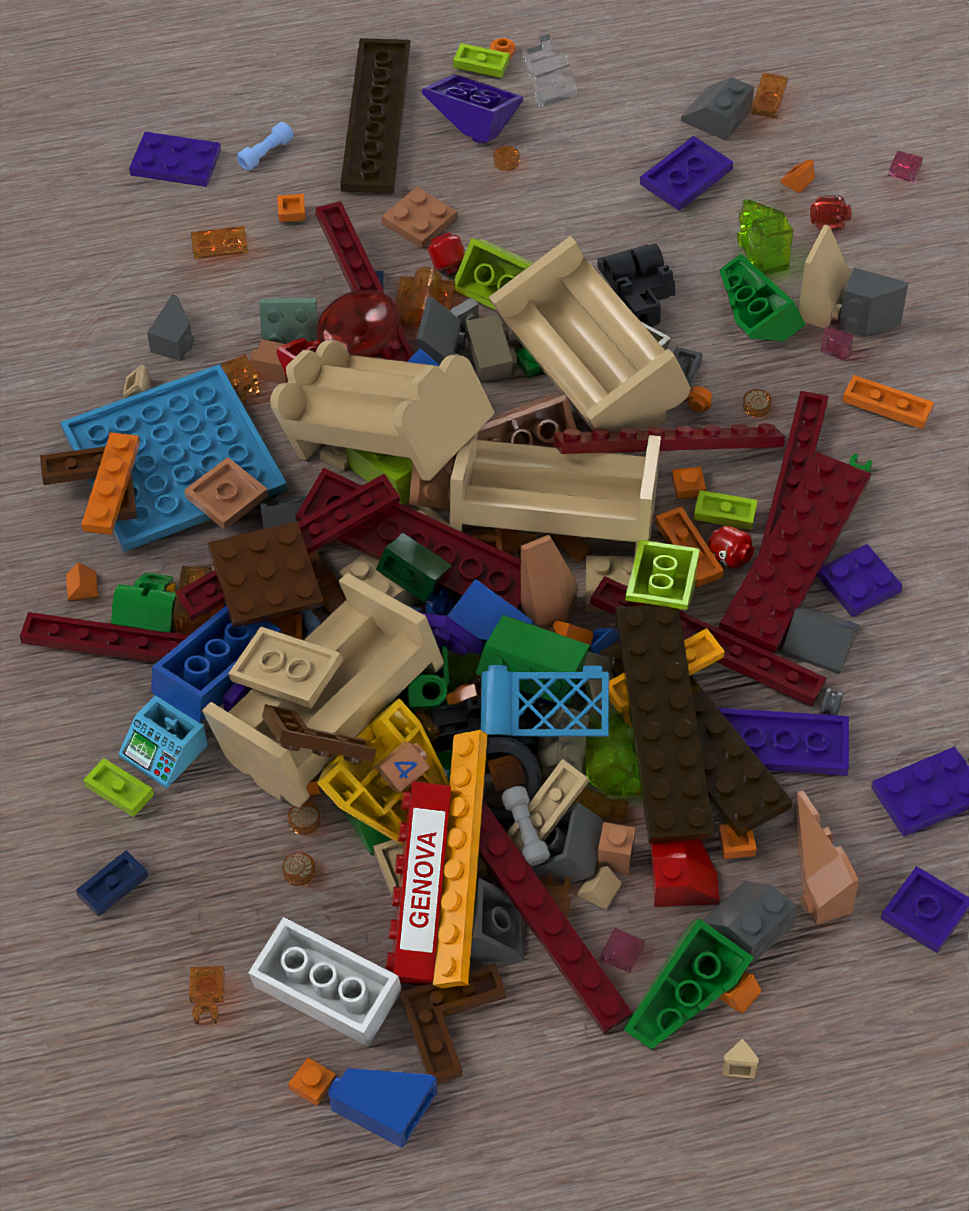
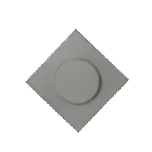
M473 298L449 310L461 320L462 332L466 331V321L479 318V304Z

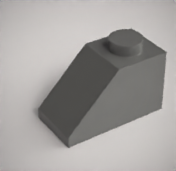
M172 294L147 332L150 352L181 361L185 353L192 349L194 336L191 333L190 322L178 297Z

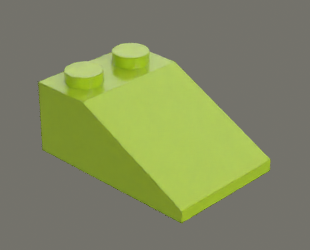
M639 540L625 600L687 610L693 596L697 578L700 549Z

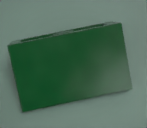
M402 533L385 547L376 571L421 601L427 602L431 598L439 579L451 570L452 565Z

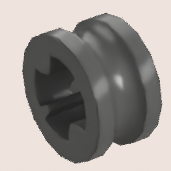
M828 687L820 714L830 713L831 715H837L843 691L835 693L832 691V688Z

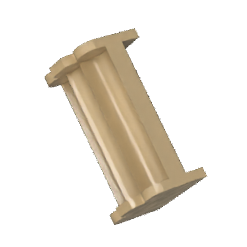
M571 236L489 296L504 324H507L509 332L518 339L560 392L566 394L569 403L592 430L603 428L609 431H620L621 428L630 427L640 431L648 430L649 427H658L665 422L667 417L666 411L680 405L689 395L691 387L675 355L670 349L665 350L587 261L578 244Z
M332 340L322 342L316 352L301 351L286 366L288 383L279 384L273 390L270 398L271 409L299 459L307 460L322 444L411 458L421 479L429 481L495 413L469 359L464 356L449 355L441 362L440 366L349 355L344 344Z
M478 431L457 452L450 483V527L464 533L467 525L636 542L635 556L639 540L650 541L661 436L649 435L646 457L614 453L561 454L554 447L477 440Z
M346 573L339 580L346 600L303 640L340 652L343 658V662L312 709L252 689L229 712L212 702L202 710L224 755L231 764L241 772L250 774L255 783L278 800L284 797L296 807H301L309 799L310 794L306 786L337 754H332L331 757H322L312 753L311 749L300 747V751H291L281 747V743L277 741L262 717L265 704L296 710L308 728L356 737L422 671L434 675L444 665L443 658L425 615L349 573Z

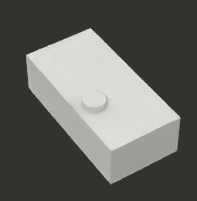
M284 917L248 972L255 988L368 1047L399 997L400 992H402L398 975Z

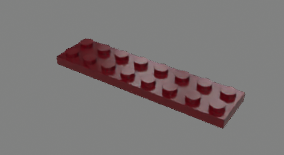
M817 452L721 619L719 629L768 651L776 652L790 627L795 610L801 607L868 486L871 473Z
M323 467L295 515L296 521L303 520L362 485ZM399 502L335 539L380 560L385 547L404 533L452 565L451 570L439 579L436 585L437 588H443L446 592L461 598L476 579L516 609H519L521 606L520 559Z

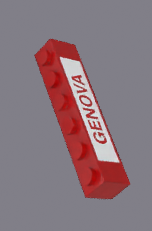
M412 781L408 791H403L401 810L406 811L405 823L400 822L398 842H403L402 855L397 854L395 861V874H399L400 879L399 887H393L391 906L397 907L396 919H390L388 939H393L392 952H387L385 969L398 975L400 984L422 986L432 983L434 980L451 786Z

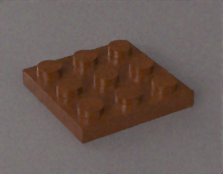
M297 521L208 542V550L233 629L323 607L324 601Z

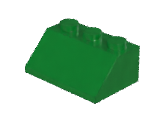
M502 615L485 644L476 674L482 676V672L488 671V666L491 665L507 666V671L582 672L591 645ZM520 680L521 691L535 695L541 689L534 680ZM539 680V681H540L543 685H545L549 680ZM557 680L548 690L561 701L573 687L566 680ZM571 680L575 685L579 682V680ZM546 692L540 696L543 699L555 702ZM574 695L564 705H571Z

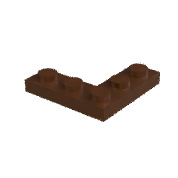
M106 446L40 455L44 485L96 478ZM132 471L116 521L137 519Z
M265 704L262 717L277 741L281 743V747L291 751H300V747L311 749L312 753L322 757H331L332 754L344 756L343 759L357 764H361L363 760L374 762L377 749L370 740L308 728L296 710Z
M496 964L469 971L468 985L441 989L434 986L432 982L400 992V1000L425 1073L436 1077L437 1084L463 1076V1070L444 1017L506 998V991Z

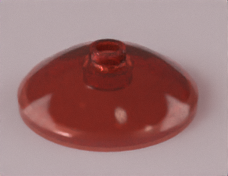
M376 290L353 291L337 298L327 306L319 318L317 336L320 344L327 340L339 341L345 345L349 355L370 357L383 350L394 339L400 326V313L396 303L385 293Z

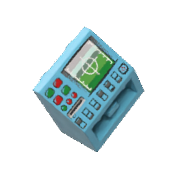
M155 695L135 715L119 751V757L167 789L208 746L205 727Z

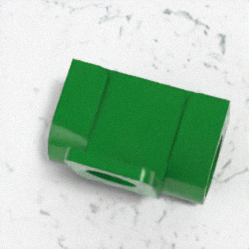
M144 573L135 581L134 586L118 584L113 595L111 624L170 633L178 625L180 602L176 598L175 592L166 591V588L173 582L174 577Z
M442 646L440 649L444 665L441 668V678L436 675H418L403 690L404 704L414 715H428L430 708L440 707L446 697V687L449 683L447 646ZM430 690L434 693L436 699H426L422 695V691Z

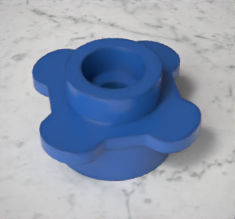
M443 588L439 592L434 591L431 598L426 602L428 614L447 616L453 608V600L449 598L448 592Z

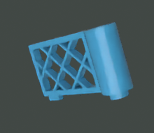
M488 666V671L482 672L481 731L488 734L487 738L494 736L509 738L609 737V672H603V666H583V672L507 671V666ZM520 680H534L541 689L527 701L520 694ZM539 680L549 681L545 685H543ZM557 680H566L573 689L559 701L548 689ZM571 680L581 681L577 685H575ZM588 680H602V692L593 701L580 690ZM544 692L557 703L545 717L532 706ZM576 692L589 703L577 717L564 706ZM520 699L525 703V705L521 709ZM601 699L602 711L596 706ZM528 708L541 719L533 729H519V718ZM560 708L573 719L565 729H555L548 722ZM594 708L602 716V729H587L580 720ZM544 724H546L550 729H540V728H541ZM576 724H578L582 729H572V728H573Z

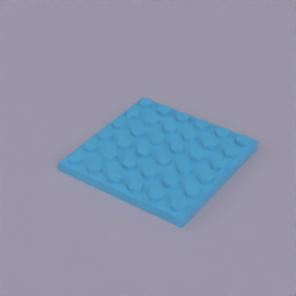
M220 364L60 422L62 431L73 451L106 446L110 432L139 436L140 445L132 468L137 519L116 521L113 530L123 552L211 520L210 517L185 498L184 490L227 457L268 489L267 498L287 491V483ZM96 478L87 479L91 488H93Z

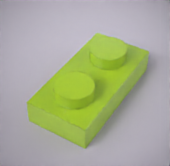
M461 43L453 59V68L502 78L510 62V53Z
M699 490L694 520L752 530L758 500Z
M105 758L83 779L86 788L132 817H135L154 796L153 788Z

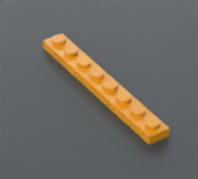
M481 730L454 735L450 775L451 796L433 985L441 989L468 985L488 735Z

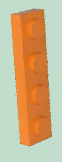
M110 432L81 523L83 532L112 535L140 445L138 435Z

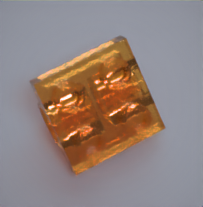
M430 267L417 269L414 277L401 276L393 309L400 325L420 327L427 297L434 298L446 309L451 310L456 289L455 281L442 280L441 274Z

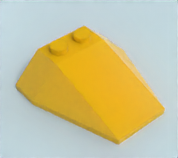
M399 698L382 711L356 736V738L370 740L377 750L374 762L363 760L361 764H357L343 759L344 756L337 755L323 769L317 784L340 809L403 846V842H398L400 822L405 823L406 811L401 810L403 791H408L411 784L401 792H394L375 769L374 765L402 742H410L412 745L417 743L427 754L428 758L425 762L430 768L414 781L450 786V782L421 722Z

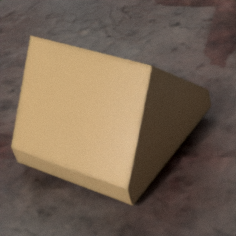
M138 366L126 377L123 399L151 389L152 379L146 366Z
M608 866L596 868L594 876L586 879L577 896L607 910L622 883Z
M743 1038L724 1055L722 1075L727 1077L756 1078L759 1058Z

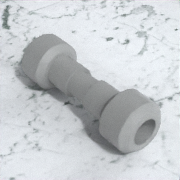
M516 786L506 790L501 798L505 809L512 811L515 822L519 825L520 835L524 843L522 849L523 857L530 866L547 861L550 852L546 842L539 839L537 831L531 823V815L527 807L530 799L526 788Z

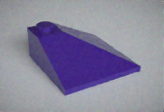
M452 74L422 89V94L464 135L472 137V140L478 143H487L498 137L523 102V96L457 74Z

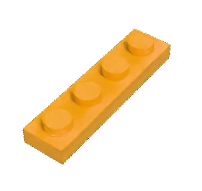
M707 628L684 640L689 676L724 657L725 651ZM624 673L609 681V700L619 714L629 709Z

